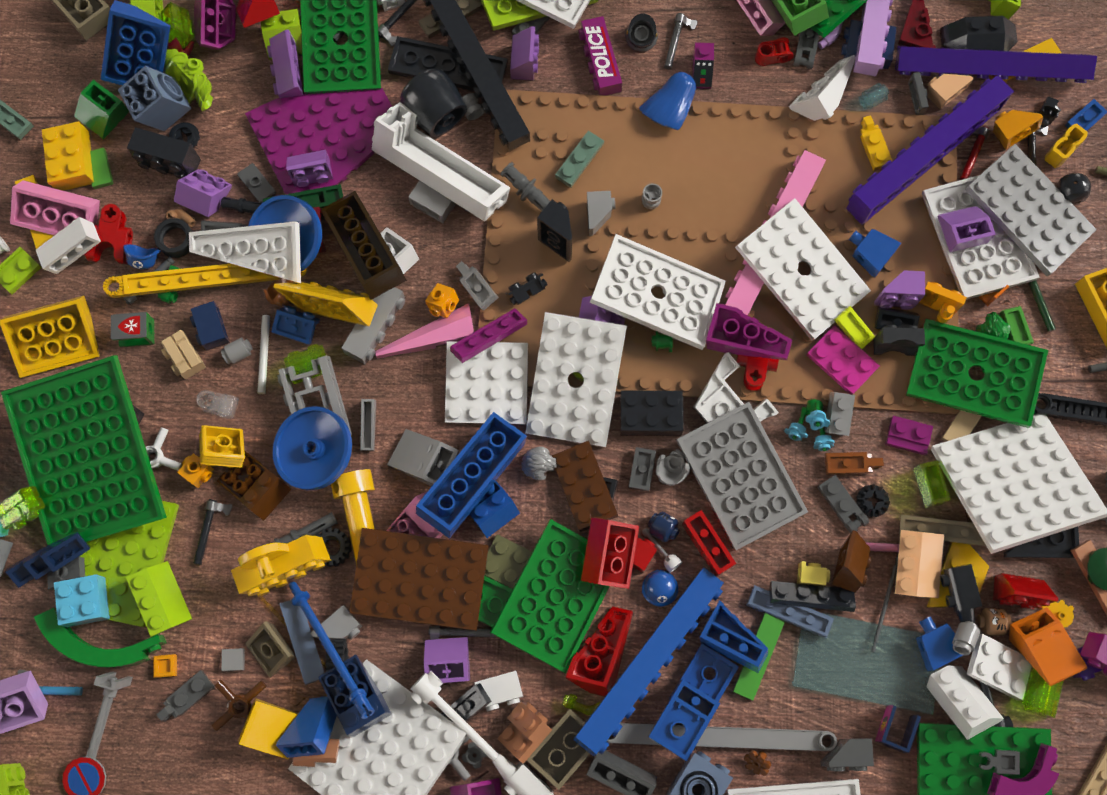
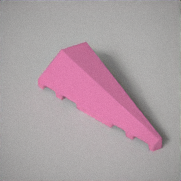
M469 304L454 310L448 318L440 317L376 351V357L383 358L435 349L438 345L447 344V341L458 342L474 333Z

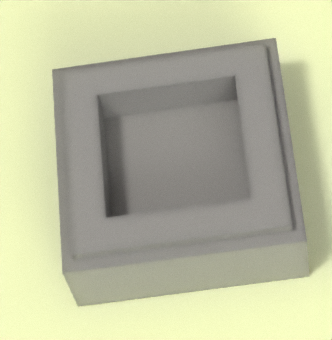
M244 648L222 649L221 671L245 670Z

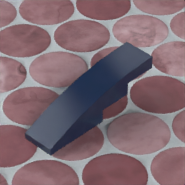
M76 532L15 563L6 569V574L19 588L34 578L35 580L39 579L51 570L53 572L90 550V547L81 535Z

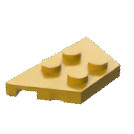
M950 542L941 566V575L944 574L943 569L972 564L980 594L989 565L970 544ZM941 581L939 598L930 597L927 604L929 608L948 607L945 596L950 595L948 587L942 586Z

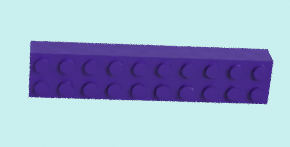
M998 75L992 80L988 78L980 86L981 89L979 91H972L964 103L960 101L952 109L953 112L950 115L948 113L944 114L939 119V124L936 126L931 125L924 132L925 135L922 138L919 136L911 142L910 148L907 150L905 148L896 155V159L893 162L891 160L886 162L882 166L881 172L878 174L874 172L867 179L868 182L864 186L862 184L857 186L852 192L853 195L848 199L849 204L846 209L861 225L865 224L998 113L1011 97L1014 90Z

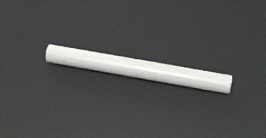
M262 315L258 394H266L269 315Z

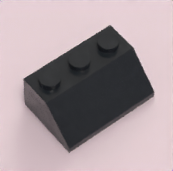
M552 199L537 217L538 240L570 262L572 260V232L569 212L563 203L555 202Z

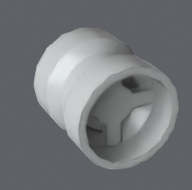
M474 93L462 97L467 106L465 116L468 120H475L483 115L482 105L478 104L479 100Z
M654 183L644 187L642 193V204L644 207L655 209L660 205L662 197L661 187Z

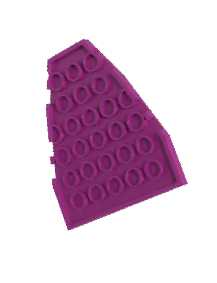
M383 88L379 90L303 94L287 98L279 97L246 112L245 115L285 194L333 186L340 182L343 183L349 173L354 169L357 170L375 153L372 150L374 121L378 116L387 113L392 105ZM326 150L330 159L333 179L325 183L316 182L305 187H295L287 172V157Z

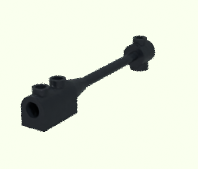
M972 564L943 569L944 574L940 575V581L942 586L948 587L950 595L945 596L948 608L954 609L960 622L970 621L975 623L974 608L982 607V602ZM979 681L981 691L995 707L990 686ZM1001 714L1004 718L1003 721L993 725L997 727H1013L1011 718L1004 716V714Z

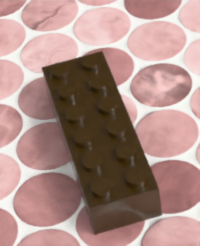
M356 191L320 209L370 300L407 281Z

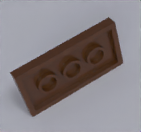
M589 440L552 455L553 458H556L557 466L555 469L580 532L590 528L591 518L611 520L619 517Z

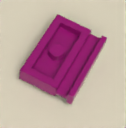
M893 415L885 445L925 456L928 453L927 450L933 426Z

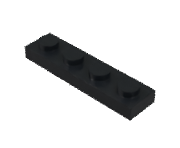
M771 581L769 584L770 603L848 612H854L856 609L855 593L843 588Z

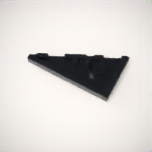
M1077 526L1015 546L1004 552V558H1074L1070 550L1080 545L1079 528Z

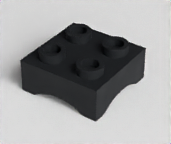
M896 325L884 326L873 339L874 355L896 351L907 356H914L918 347L925 345L924 328H918L913 325L906 326L905 328H897Z

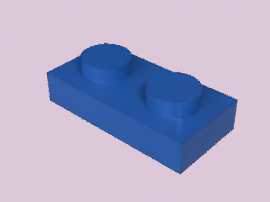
M1093 99L1071 118L1065 126L1069 129L1072 125L1078 124L1088 131L1107 114V110Z

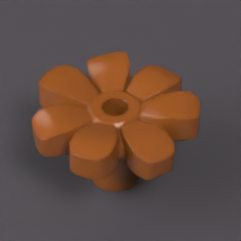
M751 750L749 754L744 756V760L747 762L745 765L746 769H753V773L757 775L761 773L763 776H766L771 763L765 760L767 755L763 751L757 754L755 750Z

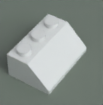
M948 665L931 674L926 687L968 740L1003 721L1004 718L972 678L966 675L967 672L962 666Z

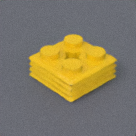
M201 426L199 434L200 463L207 466L217 465L241 468L245 459L243 430Z

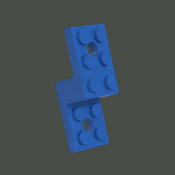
M701 644L669 697L670 701L648 737L687 761L719 707V700L739 666L704 644ZM707 667L715 671V677L712 680H707L703 675ZM676 723H681L685 728L682 736H676L672 731Z

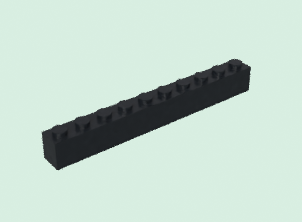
M423 0L425 6L431 8L432 11L430 13L434 22L438 21L441 35L447 37L450 51L456 53L457 56L455 58L459 67H463L466 71L464 72L468 83L472 82L476 98L482 100L483 103L481 105L485 114L489 113L492 118L490 119L494 130L498 129L502 145H507L509 151L530 142L528 128L456 0Z

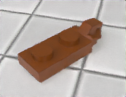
M867 452L825 453L824 455L826 475L872 473L873 469L884 466L883 458H872V454H867Z

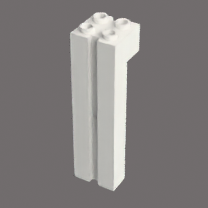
M399 102L394 107H390L387 113L376 118L374 121L372 150L484 222L494 214L495 209H499L507 202L510 191L509 186L417 130V114L404 104Z

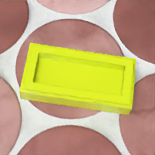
M848 306L834 319L846 336L861 349L875 338V335L851 306Z

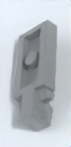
M462 261L456 266L462 274L459 277V281L482 310H485L499 298L476 268L473 266L469 268Z

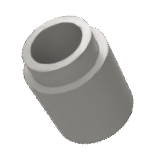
M241 337L225 345L224 349L221 350V354L227 364H235L250 356L253 348L248 339L244 340Z
M970 621L959 623L952 641L954 651L962 655H969L970 652L974 651L980 635V630L975 623Z

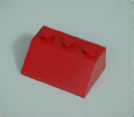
M239 0L236 7L244 28L280 14L275 0Z
M591 518L581 581L629 589L639 526Z

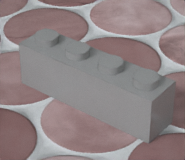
M394 287L372 299L378 306L370 326L359 324L354 326L342 346L344 354L363 364H366L368 360L370 361L376 351L374 350L375 347L384 340L387 327L392 326L396 316L394 315L398 309L401 310L404 306L405 296L402 290Z

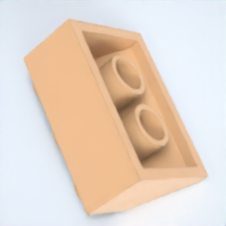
M901 530L895 594L939 598L944 534Z

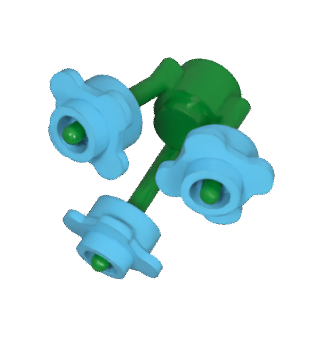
M818 399L808 400L806 407H802L798 423H791L789 429L785 428L784 432L789 434V438L795 441L807 438L806 428L802 425L805 418V421L811 425L810 428L812 430L820 429V436L815 437L813 448L819 451H828L834 447L835 441L832 440L830 435H825L824 427L830 425V420L826 419V414L823 412V402Z

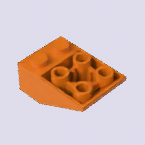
M1047 607L1010 624V642L1049 686L1055 685L1087 669V665L1062 623Z

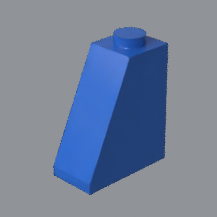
M326 696L310 698L277 741L276 746L287 758L322 755L325 753L337 717L329 698Z

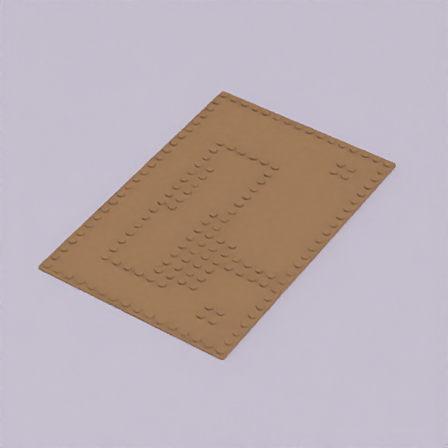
M506 90L530 132V142L509 151L507 145H502L498 129L495 130L491 176L509 186L510 191L507 202L499 209H495L494 214L487 221L483 278L499 298L485 310L480 308L478 330L514 308L527 319L526 326L499 341L528 343L527 387H533L545 312L579 317L582 298L592 296L616 234L725 280L719 304L726 305L728 298H725L730 287H735L737 282L734 279L738 271H743L745 267L742 264L744 258L735 247L757 230L764 220L768 221L771 216L768 215L772 204L777 205L779 199L776 197L781 187L785 189L787 183L784 181L789 171L794 172L796 167L793 164L798 155L802 156L804 150L826 161L803 208L871 290L852 308L875 337L881 329L875 328L878 306L874 305V301L882 290L904 270L924 271L925 284L927 282H936L941 284L943 288L958 291L921 194L923 190L957 181V147L865 224L861 225L846 209L849 204L848 199L853 195V190L860 184L864 186L868 182L867 179L874 172L878 174L882 171V169H872L860 138V130L863 129L861 125L863 117L871 115L874 125L879 126L892 161H894L896 155L905 148L907 150L911 147L910 144L918 136L922 138L925 135L924 132L931 125L936 126L939 124L938 121L942 116L834 110V114L830 118L814 121L792 111L789 107L692 101L681 128L675 130L652 121L640 111L639 107L649 98ZM590 131L603 139L604 145L572 188L556 179L555 174L585 134ZM513 162L515 164L514 167L521 174H524L529 181L535 178L534 186L540 189L550 201L553 199L555 202H561L567 207L572 232V260L570 262L538 240L537 217L541 210L528 199L521 201V195L516 194L518 189L506 177L500 175L509 163ZM651 183L659 185L662 189L661 203L655 209H647L642 204L643 189ZM611 191V198H615V210H612L611 217L593 236H589L587 192ZM871 229H875L901 243L875 278L852 256L858 246L849 241V238L855 231L866 237ZM801 261L798 263L797 270L801 275L808 276L811 272V267L807 262ZM533 272H536V274L543 273L540 279H545L548 284L545 290L534 296L528 290L526 292L530 298L519 305H513L510 301L512 296L505 294L509 291L508 287L516 282H519V284L525 282V277ZM764 283L748 316L754 317L761 324L768 328H773L792 339L788 359H779L777 372L767 371L764 384L758 391H750L745 388L743 383L745 367L743 366L737 368L725 379V382L741 401L762 402L764 399H768L770 403L806 405L808 400L818 399L823 402V406H828L830 392L849 394L806 355L834 325L840 331H842L841 328L834 322L816 339L811 341ZM655 286L651 289V293L655 298L662 299L665 297L661 287ZM919 303L910 310H903L919 314L918 328H923L926 319L935 321L938 315V311ZM892 307V309L903 310L901 307ZM958 311L945 324L958 327ZM625 318L624 325L627 328L616 393H621V390L683 391V397L699 398L725 353L707 349V345L701 350L673 338L672 352H669V349H658L656 351L655 347L651 345V335H655L656 330ZM873 340L862 349L880 367L853 394L855 395L853 408L956 415L959 412L958 409L906 396L916 354L914 356H907L901 352L890 351L882 355H874ZM730 354L736 361L737 355ZM572 373L568 376V383L571 387L578 388L583 385L584 382L577 379Z

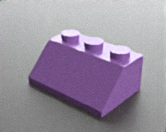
M284 30L270 38V46H267L268 55L273 60V64L270 65L271 73L276 78V83H273L274 92L280 98L304 94L296 43L291 32Z

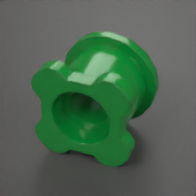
M655 331V335H651V345L655 347L656 351L658 349H669V352H672L673 338Z

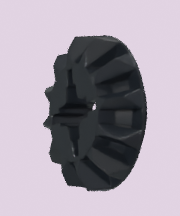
M182 122L170 130L169 137L184 141L182 139V132L188 136L187 142L191 143L193 147L197 146L200 140L197 127L191 123Z
M875 484L866 485L858 492L856 503L866 516L879 517L888 510L890 504L889 493L883 487ZM873 494L875 499L880 501L875 504L874 508L872 502L865 500L871 498Z

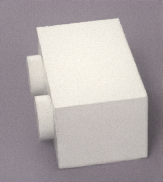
M517 671L474 682L475 685L481 683L492 701L485 707L487 711L498 709V704L507 702V705L519 703V698L523 697Z

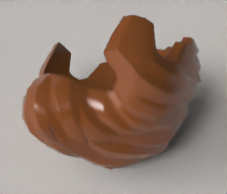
M281 278L269 285L267 290H263L267 301L272 305L280 307L289 306L291 302L273 286L276 283H293V281Z

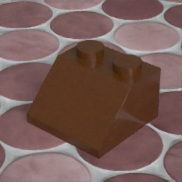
M852 530L840 548L832 585L854 593L861 586L864 587L867 580L865 570L869 568L872 559L869 556L870 547L857 531Z

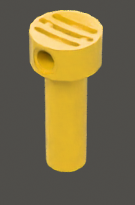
M370 469L343 473L331 484L334 499H343L356 564L362 528L375 529L367 493L375 491Z

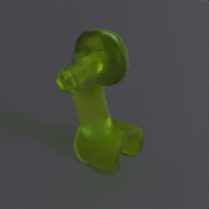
M574 694L565 695L562 702L564 707L575 709L585 715H592L601 703L598 702L591 706L583 705L576 701L577 696Z

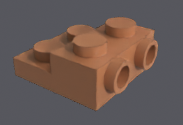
M520 702L507 717L511 723L497 738L522 764L525 763L552 731L546 724L549 720L540 712L535 714L538 710L529 702L526 705Z

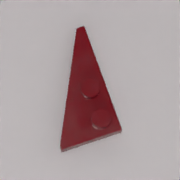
M912 0L898 44L908 47L936 48L933 45V32L929 25L930 18L928 9L925 8L924 0Z

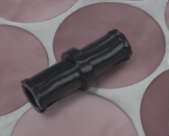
M223 197L221 200L222 209L235 210L241 214L245 212L254 213L262 204V202L246 201L245 198L233 199Z

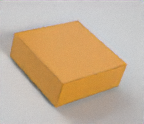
M176 654L153 656V678L177 676Z

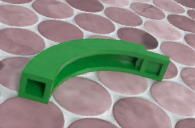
M56 608L34 616L38 628L54 648L68 658L86 665L104 668H123L139 665L150 660L147 652L149 654L155 653L162 649V645L167 644L164 635L157 634L129 647L102 649L81 639L70 627L59 626Z

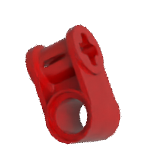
M782 37L776 40L761 42L755 54V62L760 66H767L790 61L794 55L790 52L788 46L789 39Z

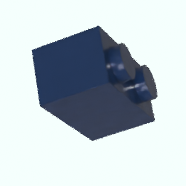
M214 301L191 308L192 316H190L193 327L197 328L198 334H195L199 346L202 345L206 350H210L230 343L219 307Z

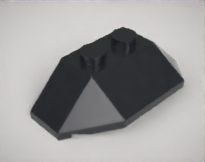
M1004 16L964 17L940 28L941 46L944 48L1010 51L1018 42L1016 25Z

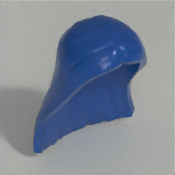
M685 72L675 73L639 109L652 121L668 128L679 130L689 112L696 91V83L692 76Z

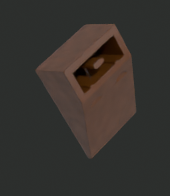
M244 450L245 459L242 467H228L218 478L217 482L264 521L291 491V488Z

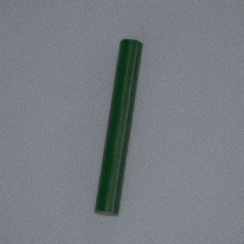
M1037 281L1028 282L1047 331L1052 332L1056 330Z

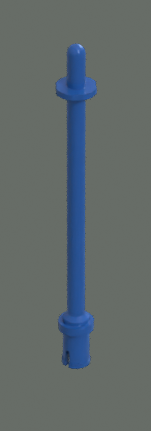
M290 582L289 588L294 595L291 602L294 606H300L350 691V702L355 704L362 719L368 718L365 709L372 716L375 710L366 698V691L357 687L307 602L310 594L307 591H301L296 582Z

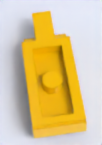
M870 115L863 117L861 121L863 129L860 130V138L872 169L877 170L881 169L889 160L892 161L881 129L878 125H874Z

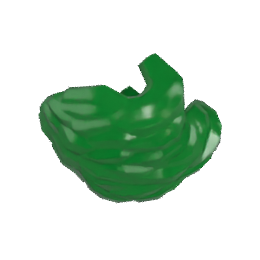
M996 312L987 314L985 322L976 326V332L1003 339H1008L1011 329L1010 325Z

